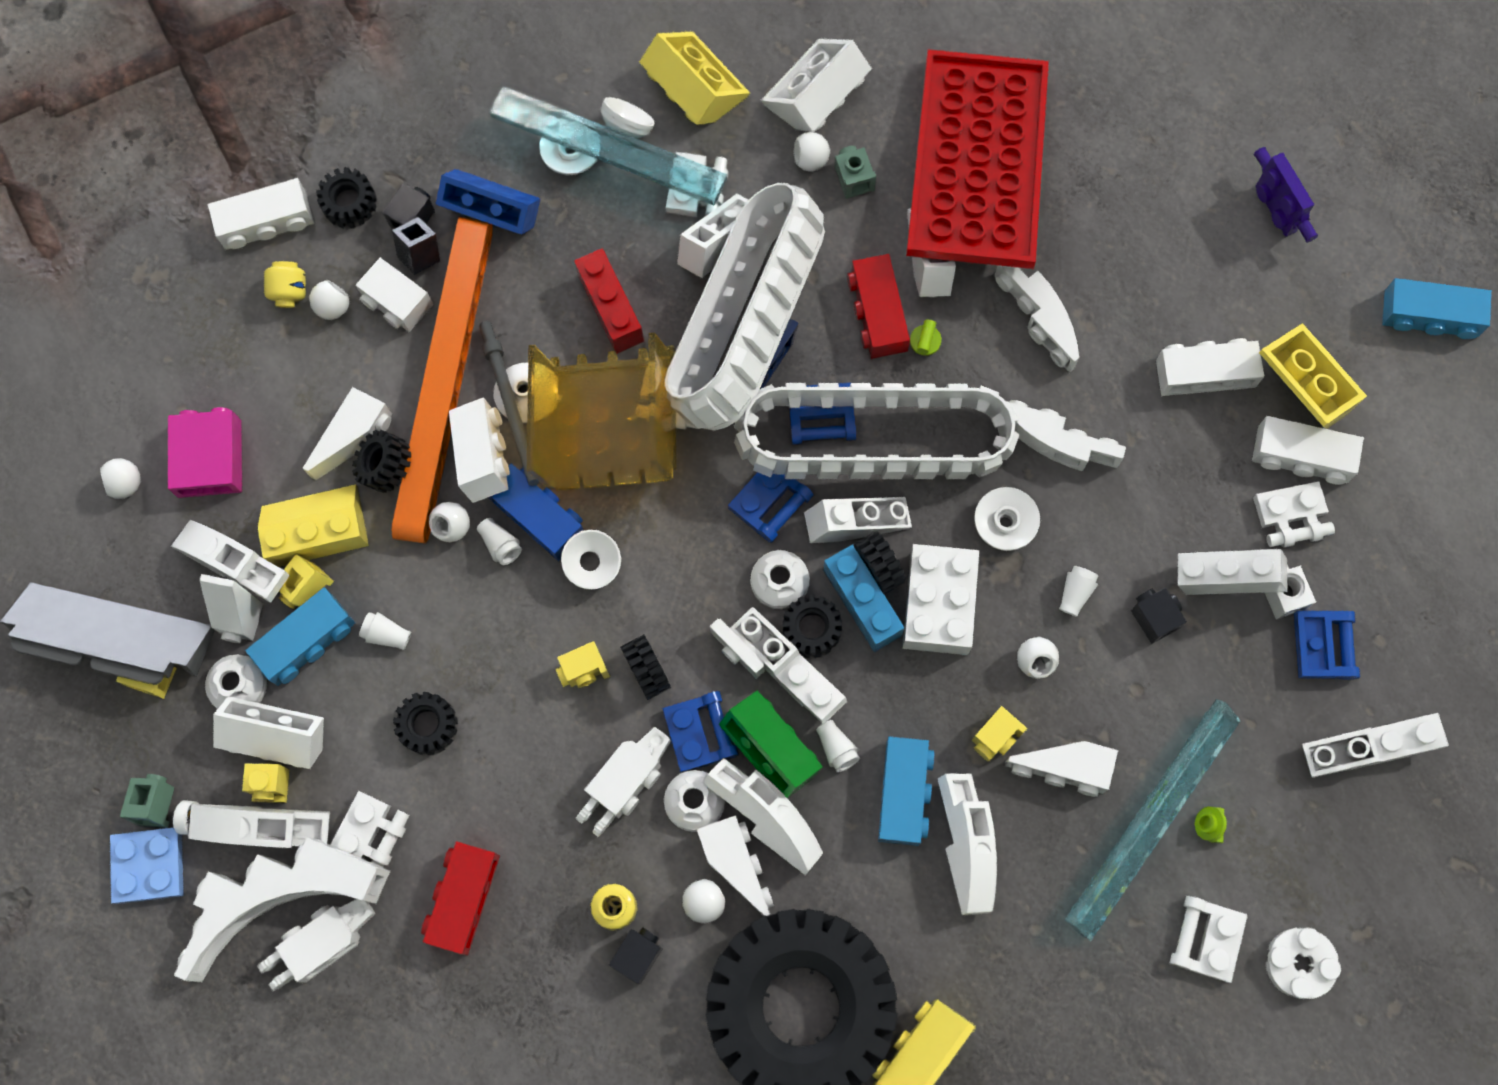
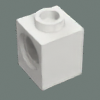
M1287 565V585L1292 588L1293 596H1287L1283 592H1265L1276 620L1292 615L1296 611L1307 610L1316 603L1301 566L1289 569Z

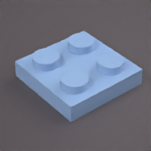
M174 827L110 835L111 903L121 904L184 896L182 834H178Z

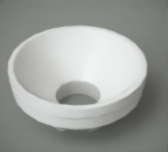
M612 97L605 98L600 111L606 124V129L619 139L632 142L634 139L650 134L655 125V121L649 114L631 103Z
M598 530L581 531L573 535L565 544L561 554L562 569L569 581L577 587L590 590L599 589L608 585L618 574L621 566L620 550L616 542L606 533ZM592 552L598 556L599 566L596 570L586 571L581 567L580 558L584 553Z
M776 550L764 554L758 559L752 569L750 583L752 591L760 603L772 609L782 610L788 609L792 602L796 603L799 597H805L809 588L810 577L808 569L800 557L788 551ZM776 567H784L789 571L790 578L784 584H776L770 578L771 571Z
M238 654L229 655L218 660L210 668L205 680L207 697L217 709L228 696L260 703L267 689V678L254 661L248 656ZM229 672H236L240 678L238 686L233 690H225L222 686L223 677Z
M698 770L686 771L673 778L669 783L664 795V808L671 822L678 828L689 832H697V829L713 824L721 818L725 800L703 784L708 773ZM690 789L700 790L704 796L702 805L695 809L685 806L683 798L686 791Z

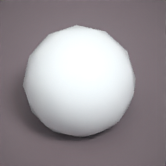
M815 132L803 133L797 137L794 144V158L797 166L810 172L820 170L825 166L830 155L828 141L822 135Z
M329 280L322 281L314 286L309 296L310 307L317 316L325 320H334L346 313L350 304L349 295Z
M123 458L112 459L100 468L107 496L115 499H125L132 496L138 490L141 482L140 472L131 461Z
M443 502L432 510L429 516V526L432 534L440 541L448 543L457 542L469 530L470 519L467 510L459 503Z
M1042 637L1030 638L1021 644L1017 652L1018 666L1028 677L1035 679L1046 678L1054 673L1059 665L1058 649L1048 639Z
M702 879L691 883L685 889L683 908L686 915L694 922L709 923L717 920L722 915L725 908V897L721 889L713 881Z

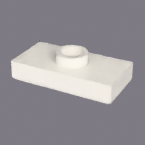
M717 619L710 625L711 634L724 646L721 651L734 665L740 662L755 679L765 672L764 662L721 619Z

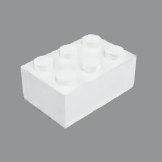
M913 544L910 553L902 649L968 655L970 653L973 643L979 550Z

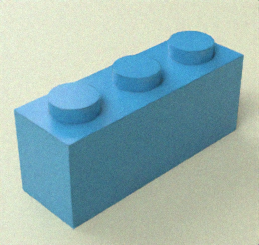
M1395 278L1384 291L1382 325L1391 326L1398 331L1415 329L1425 331L1430 335L1446 333L1457 335L1461 339L1478 338L1490 326L1492 290Z
M853 544L824 560L823 571L873 652L902 637L905 627Z
M323 587L245 651L266 678L279 686L281 683L286 684L292 681L299 674L298 670L307 662L312 663L318 660L325 653V648L334 640L337 642L345 638L351 632L350 627L356 622L333 594Z
M888 736L878 842L919 846L921 838L928 837L929 818L923 817L924 804H930L932 784L926 783L927 770L932 771L934 765V750H928L929 740Z

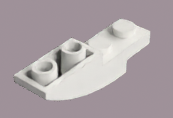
M997 265L995 277L999 287L1005 292L1009 291L1017 299L1019 308L1025 314L1032 315L1027 326L1031 338L1037 344H1043L1050 352L1054 363L1059 367H1064L1070 373L1074 370L1079 359L1078 345L1068 313L1054 289L1039 271L1028 278L1020 268Z
M1018 400L1006 401V403H1011L1019 420L1015 424V432L1019 434V439L1047 458L1080 471L1084 470L1088 461L1118 468L1123 460L1126 447L1118 445L1119 443L1116 440L1089 437L1084 431L1078 429L1063 430L1066 417L1059 416L1056 411L1029 408L1027 404Z
M192 520L187 523L171 545L172 548L220 576L237 582L242 587L270 603L290 576L283 569L260 557L255 551Z
M754 607L749 609L730 627L764 662L765 670L823 725L847 702L846 697L800 655L798 649Z
M1439 713L1302 744L1311 778L1406 758L1449 746Z
M725 758L707 774L703 784L756 824L751 834L804 875L810 871L823 852L806 821L774 784L757 770L748 777Z
M944 774L937 779L954 844L945 849L962 915L988 914L993 912L997 879L996 842L989 802L978 801L972 774Z
M191 804L188 839L236 845L291 848L292 846H300L308 837L328 844L330 812L262 809V807Z

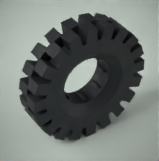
M790 909L778 911L776 914L764 916L750 923L751 925L742 932L740 931L728 943L729 945L724 952L720 954L713 968V974L708 983L706 995L708 1031H710L712 1044L717 1055L727 1067L728 1072L743 1085L865 1084L876 1072V1068L882 1059H885L892 1044L890 1042L897 1022L895 984L892 982L889 973L890 969L883 955H880L873 945L874 943L862 931L860 932L853 927L852 923L838 916L826 914L824 911ZM792 968H809L812 975L814 970L824 975L833 985V988L830 989L831 993L836 991L839 1000L838 1017L833 1015L832 1019L837 1021L832 1031L821 1041L819 1037H816L817 1043L808 1046L792 1045V1039H789L788 1043L780 1040L768 1027L772 1024V1021L766 1023L764 1017V996L770 997V994L766 993L768 986L779 974L783 973L784 977L788 976L786 970Z

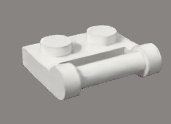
M1186 896L1184 907L1187 909L1176 953L1171 954L1169 964L1231 983L1247 914L1218 906L1196 897ZM1201 912L1207 914L1208 917L1198 958L1193 960L1189 958Z

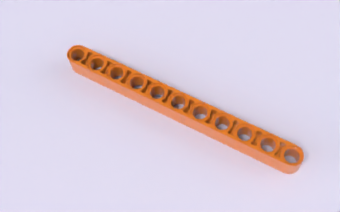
M459 217L457 221L409 443L410 448L408 451L411 452V457L407 461L411 463L409 468L405 467L404 469L407 475L405 478L402 477L392 522V538L395 540L426 544L429 540L431 532L429 516L437 504L451 437L449 410L457 408L492 241L493 225L478 219Z

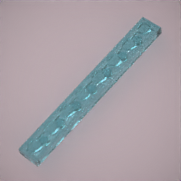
M504 86L490 110L491 117L713 206H715L727 181V174Z
M1216 699L1210 709L1204 714L1197 728L1186 740L1184 747L1173 763L1167 768L1162 779L1153 792L1149 794L1138 814L1130 822L1125 833L1110 851L1096 875L1092 877L1090 884L1065 918L1084 938L1090 941L1093 939L1241 720L1226 702Z

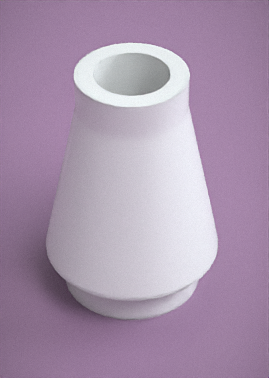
M486 518L478 525L477 531L481 535L493 561L499 562L501 565H508L518 558L522 548L519 546L520 541L499 526L492 518Z
M1074 566L1071 572H1067L1059 610L1077 617L1098 586L1096 583L1098 575L1079 566Z
M368 612L359 632V637L366 639L365 643L395 647L402 650L406 648L411 636L410 631L400 627L379 612L377 614Z
M833 720L827 721L824 725L821 724L816 729L829 766L834 767L837 772L851 768L860 760L857 754L859 749L836 726Z

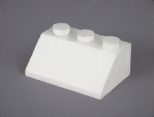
M818 39L764 96L761 102L796 130L814 132L825 124V119L833 110L839 108L845 102V97L863 83L864 77L872 68L853 40Z

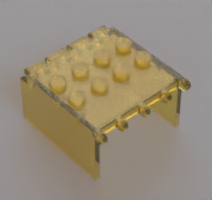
M649 333V358L646 348L638 350V359L617 361L616 351L608 352V362L587 364L586 355L580 354L577 356V365L560 366L558 357H551L549 360L535 345H528L527 472L548 489L556 488V490L579 489L580 478H582L584 488L610 486L611 475H613L615 486L641 484L642 473H645L646 483L667 482L673 479V470H676V411L671 407V402L667 399L665 377L675 354L674 345L665 347L656 333Z

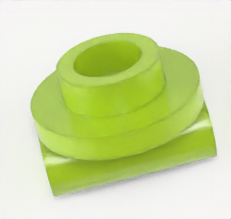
M926 319L923 325L916 327L912 331L910 346L917 354L929 356L939 350L942 338L940 332L935 328V321Z
M1208 806L1201 809L1195 818V830L1198 836L1211 843L1224 842V833L1227 826L1224 808Z

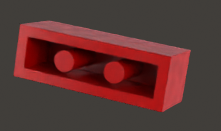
M603 248L574 260L578 277L615 353L618 354L644 342L642 327Z
M890 254L853 260L851 273H847V281L850 292L855 291L857 301L854 302L856 319L862 320L864 330L860 331L863 349L869 348L871 359L908 352L910 337Z
M457 841L454 848L450 847L448 849L443 867L447 868L444 879L437 882L432 896V900L436 901L432 915L427 914L422 925L421 934L425 935L423 943L462 955L469 954L500 855Z

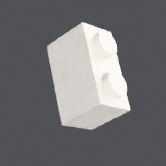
M379 258L356 284L357 289L362 295L359 298L360 301L372 311L376 308L382 311L384 319L396 329L402 326L410 332L434 305L425 290L382 258Z

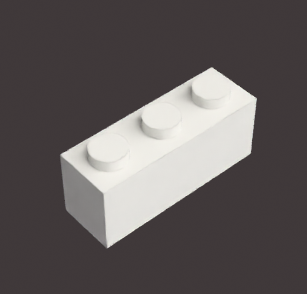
M298 178L208 204L216 238L225 250L230 248L239 249L250 242L270 240L278 234L288 231H300L308 225L315 224L306 191Z
M1239 338L1225 344H1215L1213 341H1206L1192 347H1184L1182 344H1173L1165 347L1156 359L1161 396L1256 388L1264 378L1261 355L1259 354V342H1247V339Z
M483 397L449 410L459 488L472 503L508 490L506 476L510 475V471L503 456L506 444L499 429V426L502 425V418L496 407L492 408Z
M1266 416L1258 426L1252 462L1260 463L1263 468L1269 470H1279L1282 468L1291 470L1300 477L1318 476L1326 478L1325 480L1331 484H1345L1358 474L1364 437Z
M1281 549L1178 553V586L1185 595L1287 592V558Z
M228 696L213 714V747L232 753H241L263 760H272L290 764L294 767L310 769L323 750L324 718Z

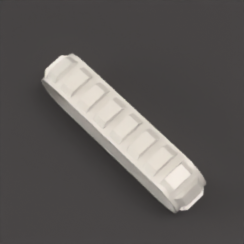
M776 183L763 188L744 204L733 224L669 365L665 377L667 399L671 402V407L688 424L698 429L718 430L735 423L745 414L747 407L759 392L824 238V214L803 188L789 185L788 183ZM778 237L722 366L712 379L768 250Z
M786 383L785 387L774 388L771 384L759 389L757 396L753 398L745 414L735 422L734 428L739 433L736 434L734 443L741 459H748L754 466L753 471L771 477L772 474H784L785 479H805L806 475H817V479H837L839 475H849L850 479H870L871 475H881L882 479H902L904 475H913L914 479H934L936 475H945L946 479H966L968 475L976 474L980 478L997 471L1003 464L1002 460H1007L1011 456L1019 438V434L1015 432V424L1019 420L1011 403H1006L999 396V392L982 385L980 388H968L967 384H947L945 388H936L935 384H915L914 387H904L903 383H883L882 387H871L870 383H851L849 387H839L838 383H818L817 387H806V383ZM774 406H789L790 408H800V406H822V408H832V406H854V408L918 407V409H928L929 407L960 409L961 407H969L983 412L991 418L994 427L999 432V436H996L993 442V446L998 449V452L991 455L988 451L979 453L978 457H963V455H953L952 457H931V455H920V457H899V455H888V457H866V455L834 457L833 454H824L823 457H801V454H791V457L775 456L773 452L768 450L764 452L757 446L760 443L756 435H749L748 426L756 427L759 417L755 413L762 409L764 412L774 409Z

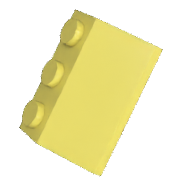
M693 32L657 33L639 62L647 70V75L662 86L666 91L667 97L677 103L685 111V116L697 125L716 122L750 94Z
M1303 323L1259 352L1325 429H1328L1348 415L1367 397Z
M356 484L261 507L258 533L263 559L277 567L288 565L296 554L311 560L369 546L358 486Z
M938 999L934 1000L932 1004L926 1001L914 1016L918 1023L911 1033L905 1029L894 1043L893 1047L897 1052L889 1062L886 1059L882 1060L876 1068V1072L872 1075L876 1080L872 1085H934L975 1029V1026Z

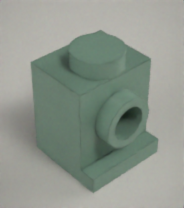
M847 146L841 149L839 155L835 156L834 167L845 199L875 191L876 174L872 170L865 147L857 149L856 146Z
M147 774L146 778H131L120 817L140 827L168 828L170 821H167L166 817L175 787L166 783L167 778L160 775Z

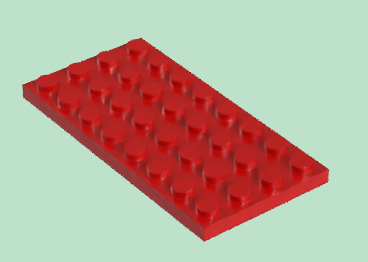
M928 49L906 256L1034 269L1037 250L1049 61Z

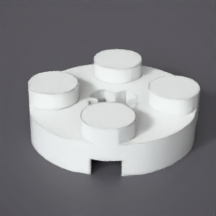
M1312 928L1285 930L1278 934L1269 945L1268 961H1266L1268 976L1274 986L1286 995L1301 999L1320 997L1333 987L1336 978L1340 976L1341 966L1338 962V955L1334 946L1324 935ZM1297 954L1309 958L1311 964H1308L1310 966L1308 972L1303 969L1298 971L1295 969L1294 963L1298 962L1295 960Z

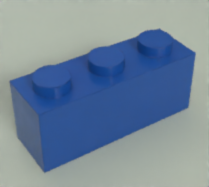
M454 169L442 174L435 205L522 235L534 228L541 198Z
M511 463L508 466L510 475L506 476L508 490L488 498L559 562L567 541L573 535L584 531L581 525L583 520L571 508L565 511L557 504L560 501L559 498L547 487L542 491L537 485H528L523 467L519 470Z

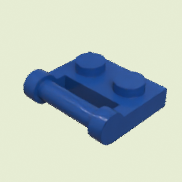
M851 382L838 383L839 387H849ZM808 385L806 387H817L818 385ZM822 406L789 407L792 445L802 444V441L836 438H846V441L856 440L854 406H832V408H822ZM844 417L845 425L801 428L800 420Z
M757 472L728 504V509L765 540L772 543L778 536V530L803 502L808 503L814 494L807 486L799 483L796 479H785L784 474H772L771 477ZM789 489L794 495L768 524L762 522L761 519Z
M1296 611L1294 613L1299 679L1354 680L1360 678V668L1356 667L1352 626L1356 622L1354 611ZM1332 623L1339 626L1342 666H1335Z
M720 691L711 692L695 699L662 708L681 773L719 763L723 758L729 760L739 755L736 745H732L729 736L719 726V723L724 718L720 705L723 702ZM708 708L719 750L711 753L698 710Z

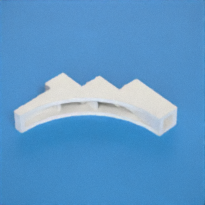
M306 837L305 842L296 851L293 867L273 858L257 854L255 860L247 868L244 884L225 875L208 872L198 885L197 897L193 903L204 909V911L193 926V935L187 948L182 951L178 958V968L174 976L185 981L202 982L216 957L233 936L253 919L277 905L301 897L323 894L344 895L376 904L390 871L324 842Z

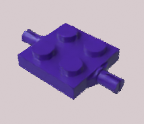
M1266 147L1256 150L1253 155L1262 167V175L1255 185L1256 192L1260 201L1266 203L1269 208L1274 225L1282 230L1285 237L1296 233L1299 229L1306 243L1313 241L1318 237L1309 221L1310 211L1314 203L1286 156L1282 152L1271 158Z

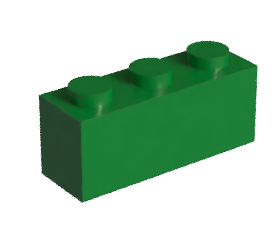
M758 690L731 708L719 723V726L756 770L774 784L787 799L809 783L823 768L816 755L807 749L796 736L794 729L784 722L774 710L772 703L764 698Z

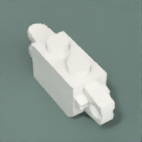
M654 727L637 743L634 741L622 742L584 789L591 798L579 812L576 820L583 824L601 804L608 811L595 824L592 833L599 837L616 817L619 819L623 813L628 816L640 800L637 796L644 787L650 789L660 777L661 773L658 769L661 765L659 760L671 742L670 738Z
M359 899L342 907L332 906L330 908L329 905H326L311 915L313 921L303 928L296 926L286 932L281 937L283 942L275 947L277 951L263 960L257 967L261 973L273 969L281 961H284L288 969L270 982L269 986L273 991L281 988L294 978L297 982L306 983L358 946L360 935L357 931L375 915V912L369 902Z

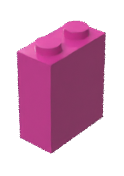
M217 407L211 409V412L199 413L194 410H183L178 415H168V490L178 498L242 493L241 419L232 410Z

